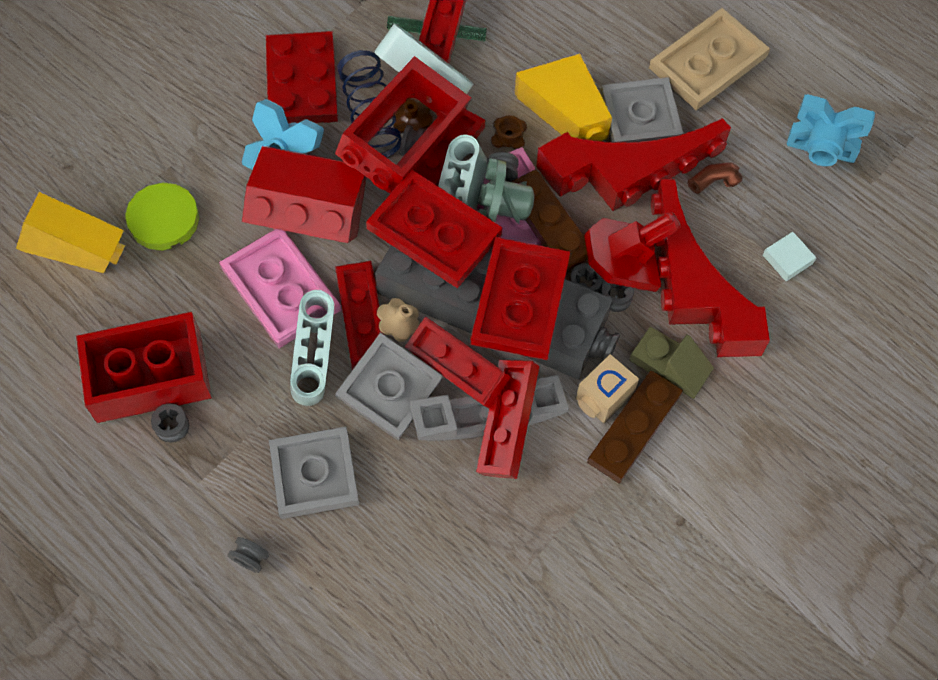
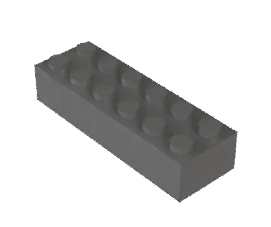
M391 245L375 272L377 293L389 299L399 298L405 304L417 308L419 312L472 334L492 249L488 251L457 289ZM565 279L548 360L524 357L579 380L590 358L589 355L596 337L608 320L613 299Z

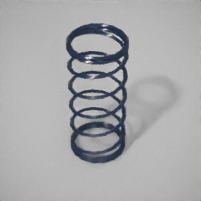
M368 50L354 51L345 55L337 66L339 78L344 83L342 86L343 93L347 97L346 103L347 108L351 112V123L354 121V114L360 115L355 111L364 103L372 102L376 98L371 97L366 100L355 99L351 97L355 91L375 84H380L384 88L387 86L385 83L380 82L384 76V71L380 68V57ZM357 56H371L377 61L376 67H363L352 72L349 76L342 72L344 65ZM366 69H373L371 72L361 76H353L354 74ZM378 71L381 75L378 80L367 82L361 85H353L348 83V81L359 82L367 80L373 77ZM346 85L350 87H355V89L350 94H348L346 91ZM350 99L355 102H361L354 109L350 107ZM395 115L393 116L392 123L382 128L376 136L385 134L396 136V138L385 144H369L373 148L391 145L398 140L392 149L381 153L385 157L393 155L401 146L402 138L400 131L391 127L396 122Z

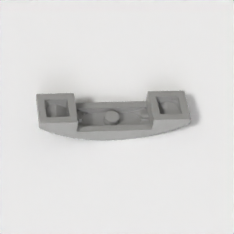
M558 375L537 378L528 426L568 412V404ZM448 395L410 401V408L419 440H458L484 435L489 408L483 406L471 396L450 400Z

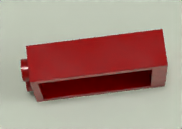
M414 56L343 132L335 154L346 165L355 168L369 178L376 187L391 194L411 170L416 171L457 124L463 116L471 97ZM415 98L435 112L437 118L401 160L395 164L368 143L408 99Z

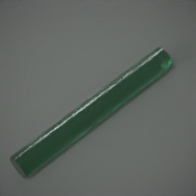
M388 16L387 29H390L395 23L407 32L421 33L424 20ZM460 25L456 38L486 41L487 28Z

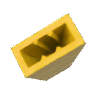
M580 54L516 72L515 95L517 99L562 135L568 132L571 137L594 141H603L609 137L612 116Z
M39 192L23 222L16 249L104 273L109 262L117 264L125 245L119 243L124 230Z

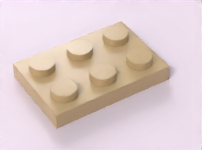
M721 8L651 59L649 69L659 78L669 77L671 88L697 111L767 58L770 48L726 10Z

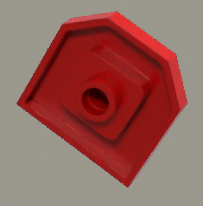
M668 212L645 226L637 221L626 223L602 218L589 228L584 235L588 263L607 283L657 292L661 287L654 244L676 233L681 228L680 222L673 212Z

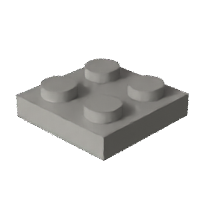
M669 77L601 86L600 94L612 116L609 132L611 142L653 141L683 134Z
M380 333L335 393V397L399 441L413 421L410 401L429 398L442 381L443 376Z
M347 427L269 440L280 519L359 505Z

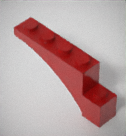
M721 118L709 125L682 135L642 142L586 140L571 137L566 132L538 148L536 168L559 197L570 191H579L589 181L611 210L615 211L623 205L626 207L633 205L644 193L651 189L658 190L661 179H671L679 173L686 174L693 170L703 159L718 156L727 146L726 142L731 127Z
M661 179L657 193L651 196L652 215H657L659 218L668 212H673L681 225V228L676 233L655 243V246H661L662 256L658 257L657 263L659 276L664 278L665 289L661 291L662 311H668L669 325L709 324V340L711 344H716L717 357L762 356L770 341L765 306L757 307L749 301L711 264L686 222L679 201L675 179Z

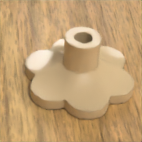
M399 298L391 299L388 304L381 305L377 310V316L381 320L379 323L380 331L385 335H393L399 342L407 341L420 325L417 319L419 316L417 308L405 304Z

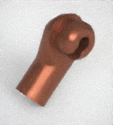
M733 162L709 164L688 180V186L694 193L699 194L713 182L722 179L725 186L734 187L742 181L743 176L738 171L740 167Z

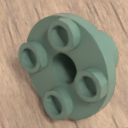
M489 158L485 179L489 180V183L481 184L477 202L478 205H482L484 208L479 209L478 212L493 222H496L497 215L514 218L519 224L520 220H526L531 214L534 205V190L531 186L526 185L527 181L519 184L505 181L506 161Z

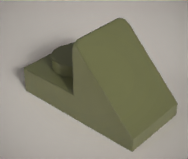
M651 326L629 359V361L648 372L653 371L683 390L684 394L695 399L714 369L690 335L686 334L679 344Z

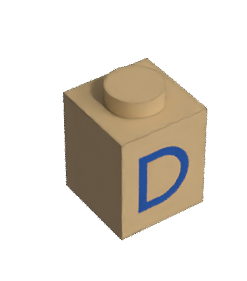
M610 354L579 384L576 400H578V405L585 414L592 418L597 417L601 422L605 423L635 393L639 378Z

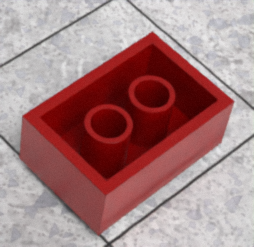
M192 312L76 336L84 404L96 423L152 412L161 405L168 403L179 406L212 399L201 332Z

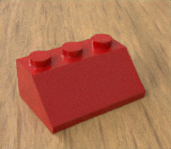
M262 146L246 185L242 222L349 243L358 236L367 177L341 160Z

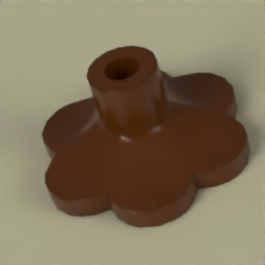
M408 99L396 112V122L393 124V128L398 129L400 133H404L407 125H412L415 131H418L420 128H429L433 123V118L429 114L430 109L421 102Z

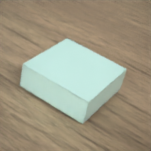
M791 232L765 249L763 257L785 281L811 266L817 258L794 232Z

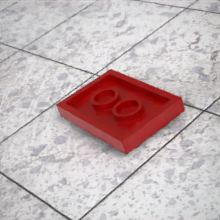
M333 31L266 35L267 100L283 108L288 123H299L305 119L314 123L338 122Z
M413 170L407 174L366 221L367 230L457 289L493 247L495 237L500 238L502 236L503 227Z
M495 237L471 335V345L548 360L570 252Z

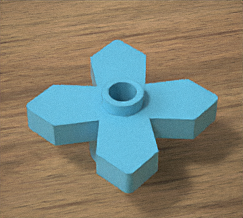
M806 94L803 97L797 116L800 122L793 123L786 145L807 151L809 159L820 166L834 165L838 159L854 163L862 143L859 137L868 136L873 126L875 112L852 107L837 113L833 110L827 99Z
M267 99L257 102L252 121L263 140L255 141L245 146L242 164L253 170L262 146L307 154L320 147L324 128L308 119L299 123H288L281 106Z

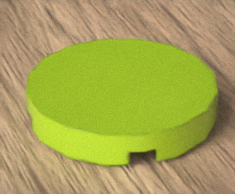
M163 182L149 185L137 192L128 203L125 214L128 230L136 242L148 249L161 251L172 249L171 246L179 242L182 245L188 241L197 230L200 219L196 201L189 191L177 184Z

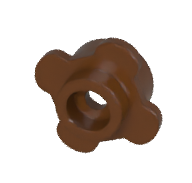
M512 115L497 118L493 122L495 135L491 137V144L494 147H512L516 150L525 146L523 133L527 130L526 122Z

